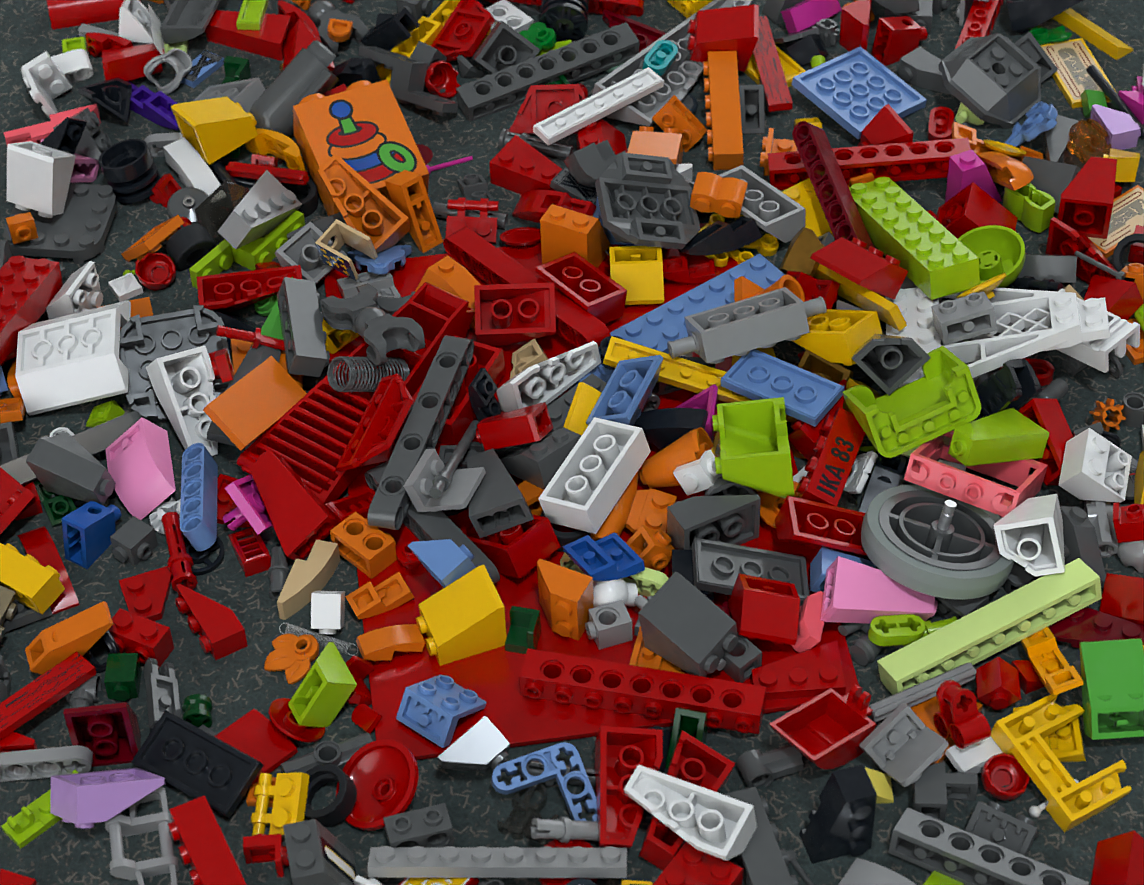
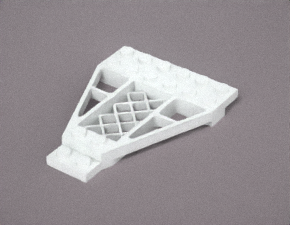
M918 287L900 289L895 300L885 296L887 300L898 306L907 325L901 331H898L886 323V335L912 338L926 353L944 346L934 327L931 306L942 303V298L957 299L956 296L965 291L931 300ZM995 288L993 290L995 296L989 300L998 301L991 303L995 311L997 331L973 337L970 341L965 339L945 345L944 347L962 362H973L967 366H969L972 378L1000 368L1005 362L1012 359H1023L1042 351L1068 348L1086 341L1111 338L1105 297L1098 299L1089 298L1085 301L1077 302L1076 293ZM1037 318L1042 319L1039 322H1035ZM1024 328L1029 329L1026 332H1022ZM997 332L1001 333L999 336H994ZM922 366L898 388L924 377Z

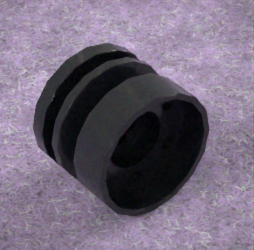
M541 0L539 22L546 24L547 28H552L555 31L556 42L566 40L576 42L581 40L588 30L589 0Z
M128 139L113 144L100 155L98 160L106 180H108V185L113 188L116 201L120 203L130 204L150 197L154 194L152 192L153 187L161 179L148 145L141 139Z

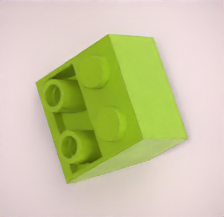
M328 642L288 703L299 726L322 728L330 726L357 686L334 642Z

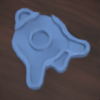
M1042 101L1036 103L1025 114L1027 119L1021 126L1017 121L1012 129L1011 136L1004 143L1018 147L1023 142L1033 140L1042 132L1052 129L1057 124L1055 119L1058 111L1053 104L1048 106V104Z
M410 245L393 246L377 253L378 257L376 259H372L358 250L349 251L347 255L355 262L358 270L362 269L361 265H365L368 272L381 275L394 270L395 262L400 261V265L403 266L406 263V256L412 253V248Z

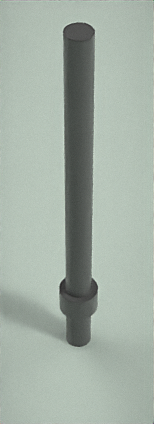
M473 420L443 470L434 477L433 486L430 490L431 497L439 498L442 492L449 488L452 483V475L476 436L478 420Z

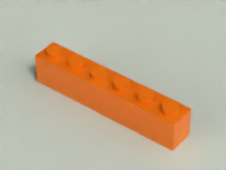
M737 51L708 52V61L703 62V76H708V78H704V93H709V95H705V110H710V112H706V127H711V129H707V144H712V147H708V162H713V170H731L743 165L744 155Z

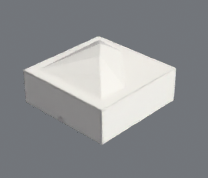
M132 273L108 282L109 288L119 302L143 293L141 284Z

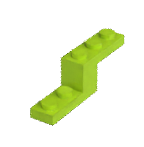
M295 210L265 237H261L238 249H235L224 239L189 269L192 286L197 288V277L220 274L223 270L229 269L233 262L250 270H256L255 265L257 263L272 262L276 257V250L288 241L287 234L305 226L304 214Z

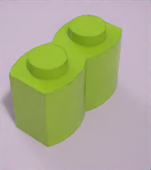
M1032 183L1016 191L1005 187L1003 206L1018 218L1017 220L1022 221L1028 229L1034 232L1041 233L1049 228L1050 220L1054 217L1056 204L1051 195L1041 190H1036Z

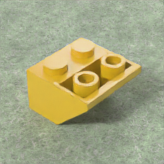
M650 246L609 247L610 278L627 290L625 305L664 304L662 248Z

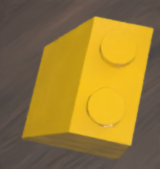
M228 97L178 103L170 106L182 136L188 140L209 165L258 136L255 128L257 122L250 112H245L238 102L234 103Z
M485 565L476 567L419 604L420 617H416V623L421 634H426L427 636L425 642L430 656L435 655L440 666L505 646L507 638L505 609Z

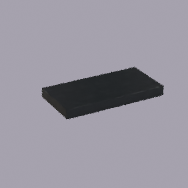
M167 710L164 711L131 761L135 766L145 771L164 777L167 784L194 799L205 795L210 807L229 819L264 766L260 761Z

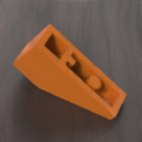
M403 170L385 180L392 204L409 218V233L418 249L425 253L443 243L421 174Z

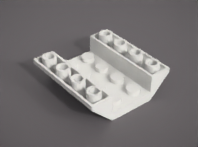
M129 300L33 323L18 332L15 377L29 416L128 393L129 369L119 359L120 327H123L131 318V302Z

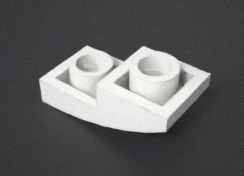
M990 736L964 749H959L954 745L946 750L945 755L958 772L976 774L982 772L984 764L990 757L1003 752Z

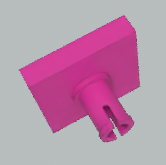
M252 474L233 481L225 487V490L237 505L235 509L223 516L224 523L236 518L227 525L230 530L235 531L246 521L250 523L257 535L273 528Z

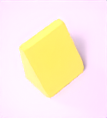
M865 767L877 794L876 804L894 803L891 777L885 773Z

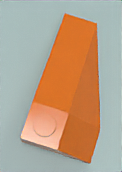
M336 153L318 169L321 179L346 224L369 236L376 253L393 247L410 231L409 218Z
M447 255L427 269L416 291L424 282H428L468 301V306L475 310L474 285L481 284L465 267ZM474 314V316H473V319H472V322H471V325H470V328H472V332H474V333H475V314Z

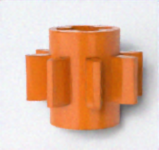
M1107 398L1106 404L1096 401L1097 407L1094 411H1089V414L1093 415L1095 420L1092 424L1101 422L1104 431L1108 432L1110 427L1120 430V422L1126 420V417L1122 416L1121 412L1124 406L1120 404L1114 406V399Z

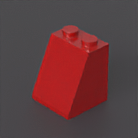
M753 4L697 11L694 20L690 19L687 33L691 34L687 43V50H690V60L703 63L708 61V52L737 51L738 71L745 72L759 38V5Z
M1090 157L1062 192L1057 219L1070 225L1087 237L1107 239L1114 203L1117 159Z
M974 182L940 206L936 215V220L957 239L972 229L988 225L1004 226L1016 232L1015 228L1018 219Z

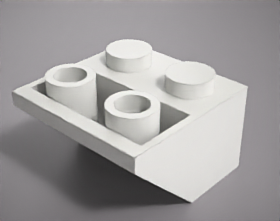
M89 261L70 275L46 307L49 320L101 306L103 294L101 293L95 262Z
M1088 428L1066 441L1059 486L1080 500L1121 503L1125 501L1132 456L1091 428Z

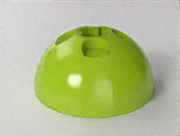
M988 225L972 229L958 238L960 242L979 258L980 283L1006 273L1007 276L997 287L1006 288L1020 275L1025 263L1026 250L1023 239L1014 230L1004 226Z

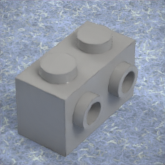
M984 291L971 293L955 300H946L931 306L934 327L944 346L997 331L994 307Z

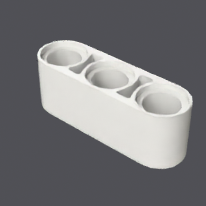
M76 49L51 57L71 84L89 79L94 74L88 53L84 49ZM22 68V69H21V73H22V76L24 77V76H26V75H25V72H24V70H23V68ZM25 83L27 91L29 92L30 90H32Z

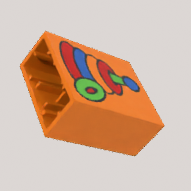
M387 79L376 83L366 80L358 81L351 84L344 92L326 97L320 93L311 94L303 98L299 104L293 105V135L328 216L340 213L321 179L318 169L335 153L391 203L385 180L403 170L421 174L428 194V169Z

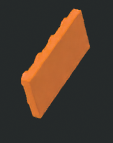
M271 355L210 402L203 411L225 433L230 441L242 451L267 431L307 393Z

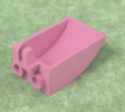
M142 417L105 449L108 472L116 483L114 489L132 516L142 520L176 491L168 432L165 429Z

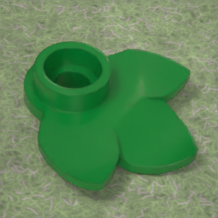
M542 22L532 23L529 26V30L519 32L520 35L538 47L540 51L548 50L556 43L555 31L552 28H547L546 24Z
M1037 25L1028 31L1039 45L1064 41L1072 36V32H1065L1064 26L1048 30Z

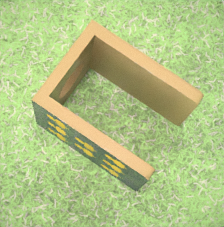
M336 219L315 242V245L324 264L356 281L359 276L354 264L349 257L338 252L340 248L347 244L372 259H376L378 255L369 236ZM335 236L333 245L329 247L328 242L330 238Z

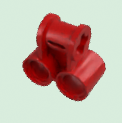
M954 680L943 682L936 692L940 711L933 715L934 724L939 734L945 739L952 737L953 742L959 749L967 748L991 736L990 725L985 716L978 712L975 694L969 689H962L961 685Z

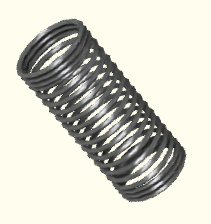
M339 356L335 357L329 364L327 376L330 386L337 392H375L381 379L389 376L388 368L390 369V375H392L390 364L394 374H396L394 365L396 366L397 374H399L397 364L399 365L403 381L410 374V370L405 360L399 357H387L389 359L388 362L375 365L367 357ZM338 365H339V369H338V382H339V385H338L337 380H336V370H337ZM342 365H343V367H342V371H341V380H342L343 386H342L341 381H340V369H341V366H342ZM345 366H346V370H345V381H346V384H347V385H345L344 379H343V371H344V367H345ZM348 367H349V372H348L349 382L347 381V370H348Z

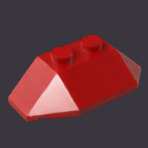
M396 373L383 377L379 382L335 468L339 472L390 459L413 405V399L399 374Z

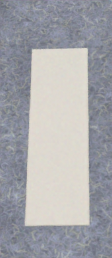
M148 3L153 43L160 54L163 55L165 47L160 31L161 22Z

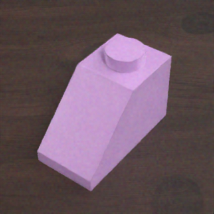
M1097 104L1092 105L1089 123L1109 152L1110 148L1123 150L1137 147L1141 131L1139 125L1134 122L1129 114Z

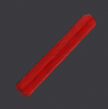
M231 161L225 168L233 177L259 180L264 172L268 170L280 183L305 186L310 179L307 171Z

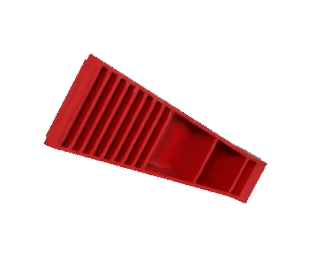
M424 282L415 294L392 315L393 317L414 319L423 329L425 348L415 352L407 349H395L386 354L387 357L402 358L408 364L410 374L404 383L411 397L425 379L444 336L456 335L466 338L475 314V310L468 306V301L428 282ZM363 341L348 356L367 357L366 349L369 345ZM390 364L391 369H392V375H393V374H394V370H393V368H392V365ZM397 364L399 369V375L401 376V370L399 368V365ZM338 365L337 370H336V380H337V383H338V385H339V382H338V369H339V365ZM342 365V366H341V369H340V381H341V384H342V386H343V383H342V380H341V371H342V367H343V365ZM345 366V367H344V371H343V379H344L345 385H347V384H346V381H345V370H346V366ZM348 367V370H347V381L349 382V377H348L349 367ZM326 375L238 457L237 465L251 475L249 468L261 454L271 449L285 459L324 505L337 500L365 467L341 472L335 469L374 392H337L330 386L328 376Z

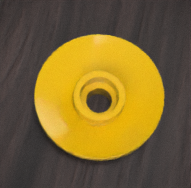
M1006 273L997 275L961 293L956 298L984 291L988 299H991L995 296L993 290L1003 282L1007 275Z

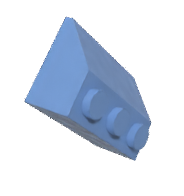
M655 355L619 361L586 421L587 425L589 426L593 418L596 417L633 426L641 415V411L658 381L663 357Z

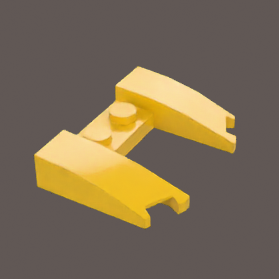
M1050 694L996 721L991 730V737L1003 753L1014 755L1048 800V804L1045 807L1056 824L1066 832L1128 795L1132 788L1131 786L1121 788L1118 773H1122L1127 769L1123 760L1079 783L1075 782L1043 738L1081 716L1084 709L1076 704L1072 711H1068L1055 703L1059 694L1054 696Z

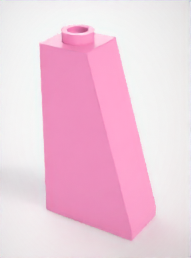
M838 556L826 570L820 620L825 622L870 624L872 619L878 616L914 614L922 618L923 621H927L935 615L938 602L934 596L905 587L879 569Z

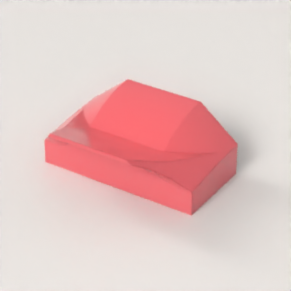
M822 591L809 595L799 608L797 641L795 645H792L799 653L811 649L821 640L825 622L820 620L824 594Z

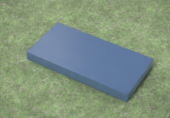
M757 349L750 350L749 354L741 356L721 378L722 387L752 400L784 397L786 415L814 427L843 396L842 392L844 391V386Z

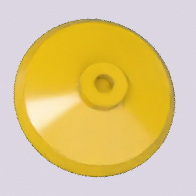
M983 140L986 147L1007 156L1022 157L1027 153L1018 147L1006 143Z

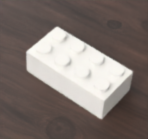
M594 417L538 498L546 518L551 523L596 534L651 452L643 429Z

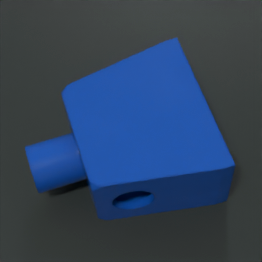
M90 501L62 518L65 559L88 569L111 545L110 536L116 532L115 522L122 516L119 508L115 505L105 507L95 501Z

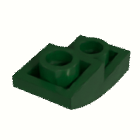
M40 481L34 482L40 502L52 528L62 525V518L76 510L72 498L47 492Z

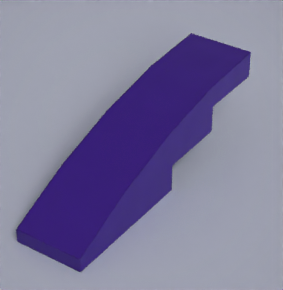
M132 84L130 110L157 125L179 130L170 107L178 104L160 90L154 93L144 85L138 88Z

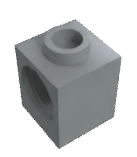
M622 600L588 609L589 622L585 623L586 632L590 640H595L599 650L633 640L632 620Z

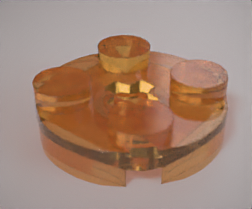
M1082 119L1070 128V141L1067 142V148L1083 164H1086L1090 157L1103 158L1104 154L1109 155L1112 146L1111 144L1107 145L1105 137L1108 134L1106 130L1093 119H1087L1086 121Z

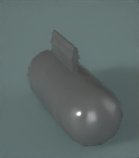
M313 40L306 49L302 48L252 105L250 113L256 119L257 125H255V128L273 130L290 137L293 133V105L299 104L308 95L323 94L331 90L339 81L327 68L336 58V55L318 40Z

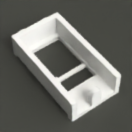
M1062 288L1058 292H1065V289ZM1077 297V302L1084 301ZM1107 311L1111 338L1086 341L1068 348L1056 350L1106 373L1109 371V353L1113 349H1115V356L1122 358L1126 353V344L1135 348L1140 346V324L1136 322L1131 324L1127 320L1121 319V317ZM1037 318L1035 322H1039L1042 319Z

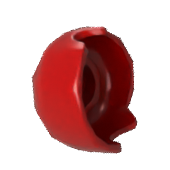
M434 62L427 68L424 82L425 87L430 94L442 98L453 97L456 95V88L460 87L457 83L459 73L448 62ZM440 89H446L445 93L439 92Z
M147 253L143 259L136 261L135 274L141 285L149 290L158 291L168 287L176 277V266L171 257L163 253Z
M1006 753L990 757L984 764L981 772L984 789L993 798L1002 801L1014 800L1026 791L1030 780L1029 775L1014 755Z

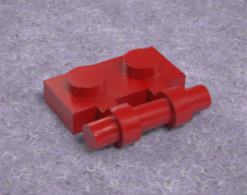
M458 197V200L448 199V209L457 210V216H447L446 237L467 227L489 243L497 244L498 218H490L489 211H499V201H489V198H481L480 201L467 200L466 197ZM466 210L480 211V217H466Z

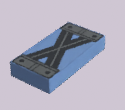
M205 50L192 61V68L183 77L181 83L195 88L224 65V58Z

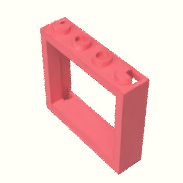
M952 430L922 444L912 452L904 476V480L1004 517L1026 499L1033 498L1041 490L1048 465L1028 459L966 466V468L1018 486L1016 490L938 462L937 460L941 458L953 463L962 464L948 454L950 444H944L943 441L944 436L952 440L954 433ZM1031 468L1036 469L1031 475H1029ZM1006 493L1014 496L1011 501L1004 499Z

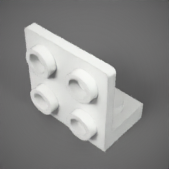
M44 52L23 65L22 68L26 75L23 79L27 86L32 89L29 91L30 95L36 103L41 102L43 104L41 107L50 119L49 115L58 113L52 99L71 89L72 85L49 54Z

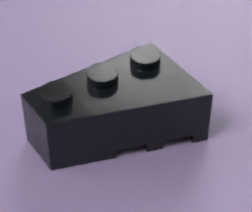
M863 764L832 772L819 796L821 802L817 810H811L808 816L810 823L807 829H801L799 835L812 864L849 854L860 856L871 849L877 794Z

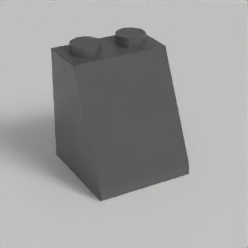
M676 571L638 612L645 647L690 675L706 677L709 673H713L717 669L720 660L724 657V653L733 651L738 643L736 622Z

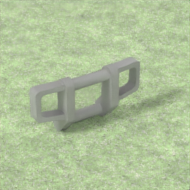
M159 787L131 805L129 817L117 814L108 821H105V828L109 832L112 861H110L109 867L112 876L127 880H137L138 885H144L143 878L170 873V885H178L177 871L179 870V863L177 857L174 856L173 841L167 826L168 823L172 822L164 787ZM161 800L163 812L137 817V806L140 803ZM153 831L159 832L161 857L138 862L125 858L122 836L127 837Z

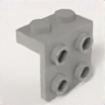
M902 702L859 746L879 769L900 785L906 787L916 782L921 777L922 772L932 762L939 760L943 756L944 750L949 746V743L945 738L926 727L913 710Z

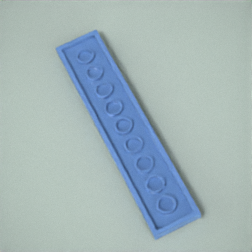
M758 254L610 332V335L619 336L626 341L669 354L668 341L688 337L684 317L735 302V279L743 276L766 289L785 274L761 254ZM600 363L568 389H572L592 373L607 383L614 370L606 369Z

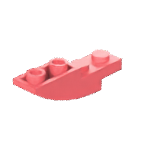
M97 104L49 115L50 121L3 132L6 145L28 141L40 144L41 139H45L54 130L53 128L66 117H71L86 108H89L90 112L93 111L100 121Z

